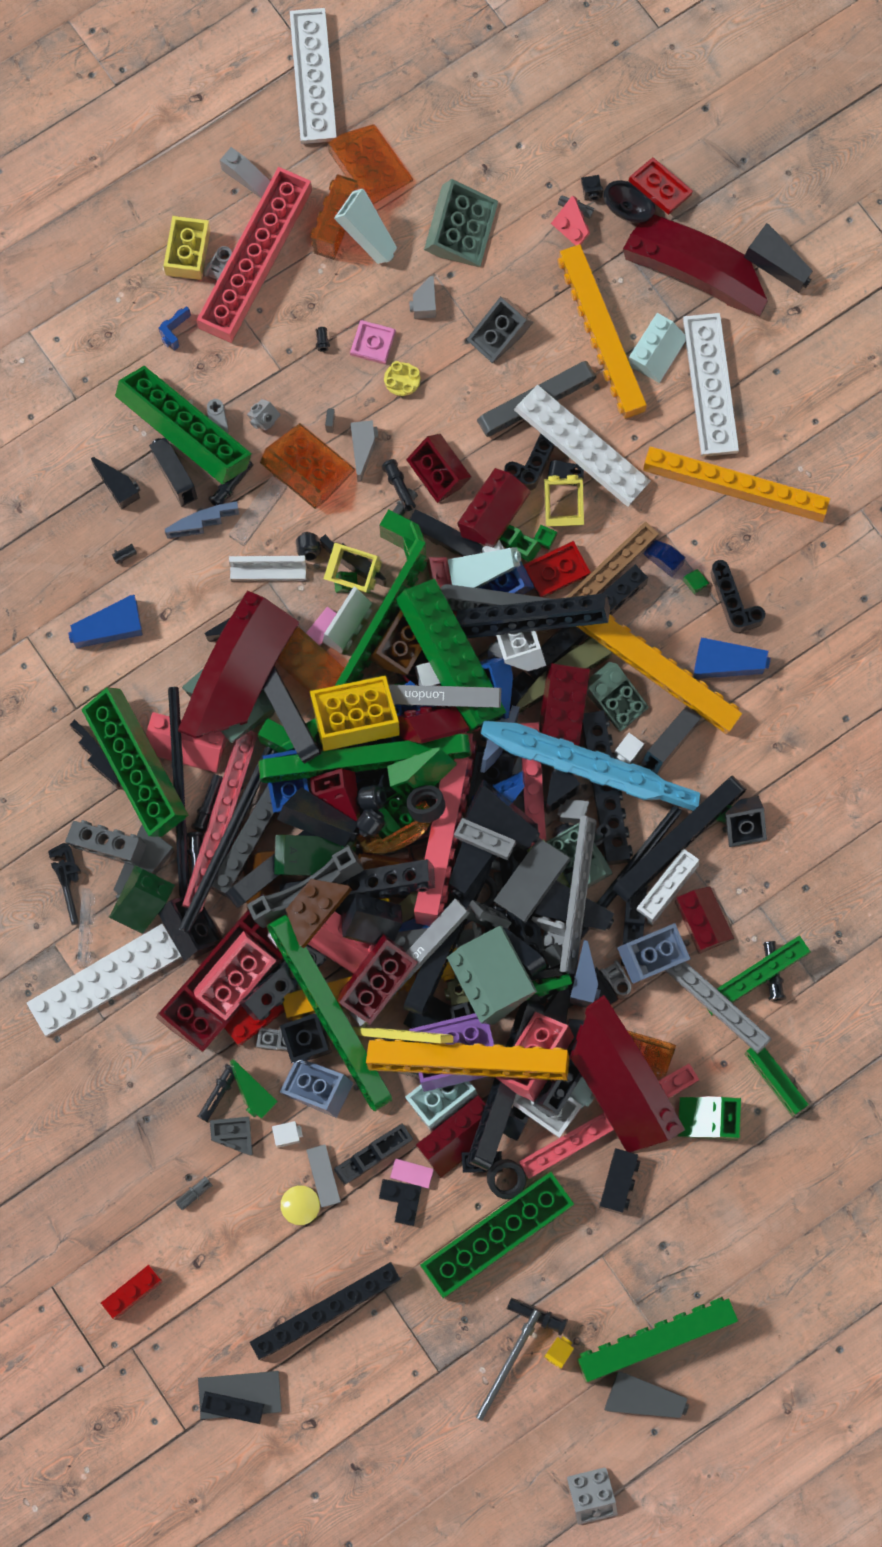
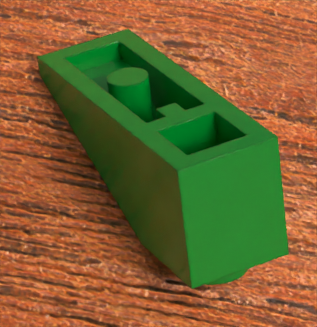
M232 1059L230 1065L243 1102L248 1107L246 1111L252 1117L258 1116L262 1119L278 1101Z

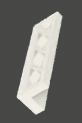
M229 556L231 581H306L305 556Z
M684 848L637 907V911L647 917L648 923L651 925L655 923L699 866V859Z

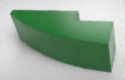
M510 524L499 539L502 546L506 549L517 547L521 558L528 562L532 561L541 549L538 541L524 535L520 529Z

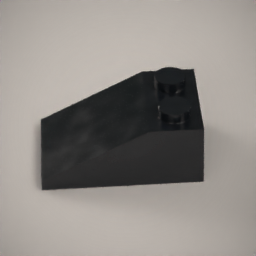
M478 746L467 806H470L472 796L476 794L483 780L494 786L512 776L516 755L504 750L494 764L484 773L481 772L486 747Z

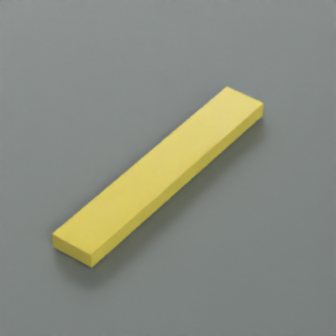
M361 1026L352 1027L357 1036L432 1043H453V1036L449 1034L373 1027L363 1028Z

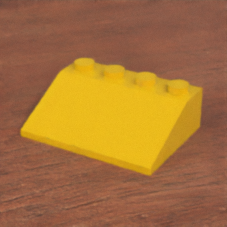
M386 676L310 691L323 751L399 735V721Z

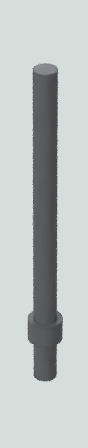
M534 1309L528 1322L524 1323L521 1335L476 1415V1418L480 1421H483L529 1335L532 1336L535 1330L534 1326L541 1315L539 1311Z

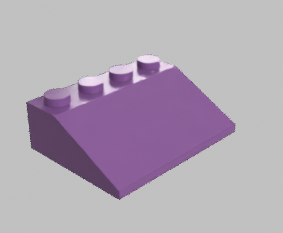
M476 1013L409 1029V1031L452 1035L453 1043L445 1044L494 1045L490 1024L480 1023ZM418 1073L424 1092L488 1077Z

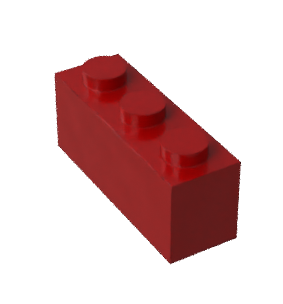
M148 1264L103 1300L101 1304L112 1319L116 1320L159 1286L163 1280L153 1267Z

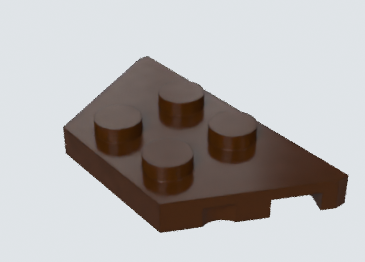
M315 879L308 881L285 909L297 941L302 948L308 945L353 890L348 885Z

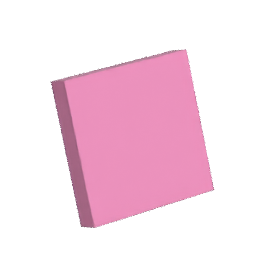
M360 320L350 355L386 365L396 329Z

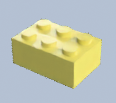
M172 216L163 265L166 276L202 280L211 231L209 220Z

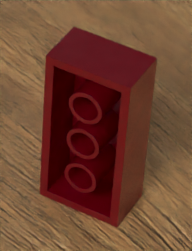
M548 664L539 723L540 733L579 745L590 669Z

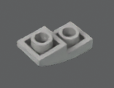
M260 1029L257 1033L256 1048L287 1051L281 1029Z

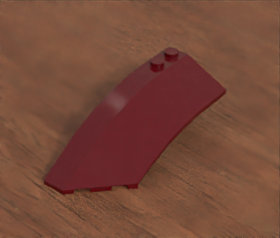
M653 214L651 219L638 224L623 248L625 260L679 279L725 302L727 306L760 317L768 303L752 262L744 258L745 254L716 238L683 224Z
M247 590L223 629L202 670L178 731L193 738H199L205 733L212 731L216 733L229 729V726L248 723L250 714L263 686L282 651L298 627L299 621L265 597Z
M249 909L156 1016L168 1029L202 1053L242 1006L239 1004L228 1019L224 1020L197 999L193 990L243 931L247 933L277 960L256 986L282 961V954L270 935L267 926L265 928L260 927L254 921Z
M603 995L588 1005L585 1011V1021L579 1028L576 1037L577 1044L575 1049L571 1051L570 1058L602 1108L625 1151L633 1152L669 1141L685 1129L659 1081L607 998Z

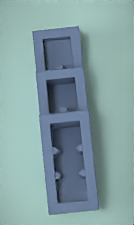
M236 501L216 505L182 518L165 528L166 537L168 539L204 534V526L222 524L221 517L239 515L238 503Z
M512 705L509 719L501 718L500 722L517 723L520 707ZM489 739L487 740L482 760L481 772L484 773L504 751L502 747Z

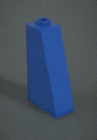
M130 595L70 625L71 632H68L70 643H74L76 648L142 636L143 632L135 595Z
M701 637L693 678L703 679L763 674L765 668L769 669L771 658L767 657V650Z

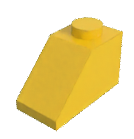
M564 1336L561 1339L557 1337L543 1358L561 1369L574 1350L571 1346L572 1342Z

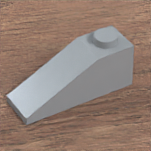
M230 147L220 159L221 170L262 198L270 180L245 156Z
M373 420L351 423L357 482L363 478L375 447V438H378L377 426L373 427Z

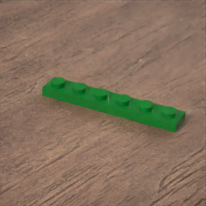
M799 935L718 987L717 990L731 1003H734L810 954L811 951Z

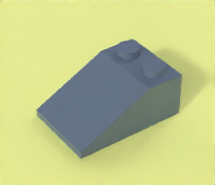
M675 923L617 947L632 984L690 960V956Z
M584 940L569 1004L587 1008L588 1005L599 999L601 990L597 989L598 981L588 941Z
M301 1061L293 1064L280 1093L317 1111L337 1118L354 1082L339 1072L309 1061Z

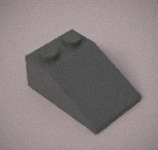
M500 296L466 340L491 363H494L526 333L534 322L508 298Z

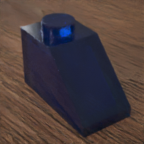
M655 540L643 553L671 578L684 565L686 558L673 546Z

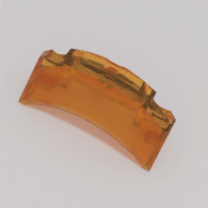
M425 800L416 805L417 809L420 810L430 808ZM414 820L411 824L384 839H381L379 835L375 838H366L359 835L357 840L363 853L392 852L416 841L427 830L431 822L421 823Z

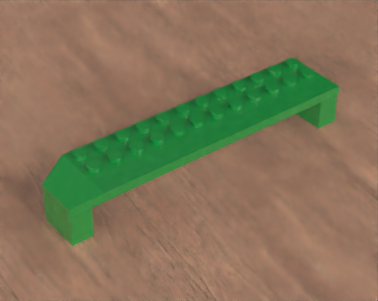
M389 509L379 525L380 537L404 549L407 561L335 686L363 679L364 674L362 672L365 667L369 668L372 663L368 659L392 617L400 608L396 598L404 590L416 586L419 580L417 578L419 573H423L427 567L426 543L419 525ZM267 718L258 733L260 743L265 747H271L277 753L295 750L284 727ZM315 718L307 722L306 725L318 748L322 749Z

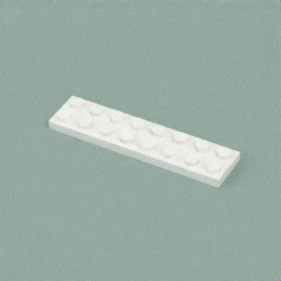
M325 8L290 11L301 144L337 141Z
M720 313L683 316L701 457L737 454L739 448Z
M536 385L514 409L515 412L627 507L650 483L651 480L539 385Z
M160 924L28 1001L27 1005L44 1035L48 1037L181 959L182 956L163 924Z

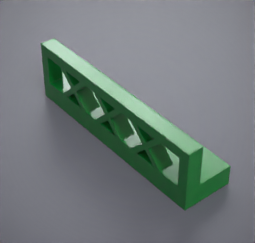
M765 1047L759 1054L752 1048H749L744 1053L792 1117L809 1105Z

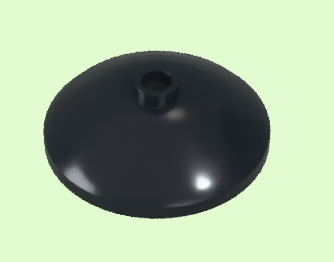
M623 180L613 181L604 190V201L610 211L617 217L632 223L646 222L652 218L655 212V203L630 182Z

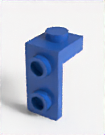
M187 306L184 309H179L171 319L163 321L159 327L162 342L166 347L170 346L174 351L180 345L177 337L171 331L191 316L190 309Z

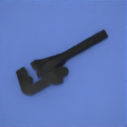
M62 843L49 850L48 853L51 860L58 857L64 858V854L66 856L67 862L61 860L59 863H51V866L62 886L71 925L74 926L79 924L70 884L71 880L77 883L79 881L78 874L82 872L75 864L70 845Z

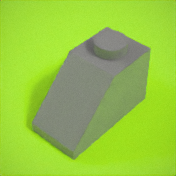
M430 276L415 291L413 301H409L410 312H414V319L436 318L434 276Z
M566 799L565 804L560 805L557 814L560 815V822L569 823V825L580 823V817L586 816L589 802Z

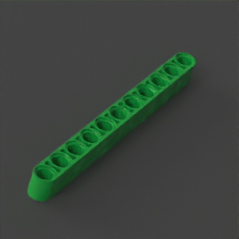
M456 734L422 744L412 741H401L322 751L321 755L306 764L302 762L299 755L266 758L258 762L260 781L263 783L312 778L338 769L354 772L383 769L394 764L396 761H403L415 754H422L438 747L453 760L466 758L471 755L469 737L467 734Z
M283 915L268 924L267 928L370 1108L373 1111H377L390 1103L392 1096L378 1071L368 1069L366 1050L306 947L302 948L299 945L289 918Z

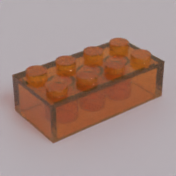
M339 174L330 183L329 196L326 195L324 198L323 211L318 213V224L316 228L313 227L310 235L314 254L335 260L346 232L334 218L350 194L358 190V180Z
M300 627L296 628L277 660V663L309 692L335 686L345 669Z

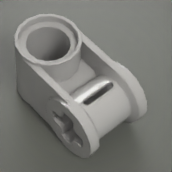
M222 246L217 250L212 260L207 264L204 276H210L215 280L219 279L232 254L229 247ZM224 255L229 256V258L226 260L221 259V257Z
M218 399L210 400L207 404L208 418L229 434L223 403ZM217 407L218 412H214V408Z
M617 960L609 967L599 970L618 999L629 997L631 983ZM625 985L628 990L625 993H620L617 987Z

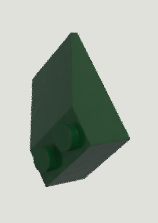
M135 865L109 918L143 934L167 903L175 885Z

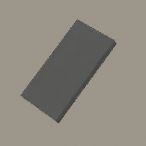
M538 838L537 842L494 899V902L526 923L571 860L570 857Z
M279 1371L198 1378L200 1411L204 1393L207 1391L265 1404L263 1414L282 1412ZM200 1412V1419L223 1417L210 1413Z

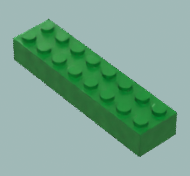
M142 366L118 381L115 397L222 485L248 468L252 453L146 366Z
M432 579L404 590L396 598V601L440 684L453 687L494 688L437 581ZM502 702L501 707L456 706L469 727L467 733L481 728L484 721L495 722L507 713Z
M105 688L81 710L148 836L163 837L189 814L122 690L119 688Z
M549 1172L420 1264V1267L442 1299H445L574 1206V1203L553 1173Z
M722 1296L710 1302L711 1306L705 1308V1305L702 1304L691 1309V1314L686 1315V1312H682L673 1316L674 1321L668 1323L667 1319L655 1323L654 1329L649 1330L648 1327L636 1331V1336L630 1338L628 1334L616 1339L618 1343L614 1345L608 1342L599 1346V1351L592 1353V1350H588L579 1354L580 1358L577 1359V1363L585 1383L738 1322L730 1299L724 1300Z

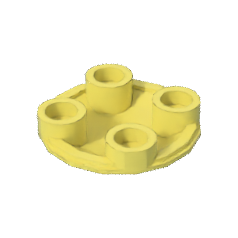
M395 361L384 375L386 388L398 396L410 395L420 385L419 369L409 363Z
M297 1185L284 1193L281 1199V1211L288 1222L295 1225H305L312 1222L318 1216L320 1201L313 1189Z

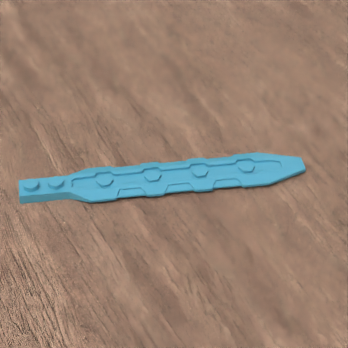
M483 722L481 734L513 755L550 765L559 771L576 774L589 779L591 782L622 790L626 794L643 800L660 799L692 811L699 806V792L665 781L650 769L633 763L628 764L599 751L594 752L574 745L573 742L542 734L536 729L518 723Z

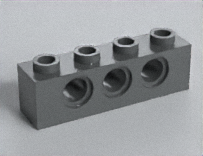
M81 820V822L73 821L65 840L67 844L75 849L139 866L147 846L141 841V837L130 834V836H127L124 832L114 829L112 832L105 826L97 825L95 827L92 826V823Z

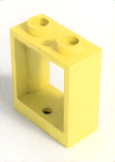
M555 475L544 479L546 526L584 525L583 479L578 478V475H567V478L562 479ZM577 484L578 515L550 516V485Z
M334 543L324 579L347 587H356L360 591L370 593V590H373L376 584L375 574L380 571L382 565L381 557ZM344 551L373 559L365 586L336 578Z

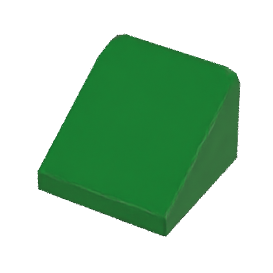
M698 569L683 577V582L694 595L709 584Z
M339 571L336 578L358 585L356 572ZM334 582L336 593L351 592L353 589Z

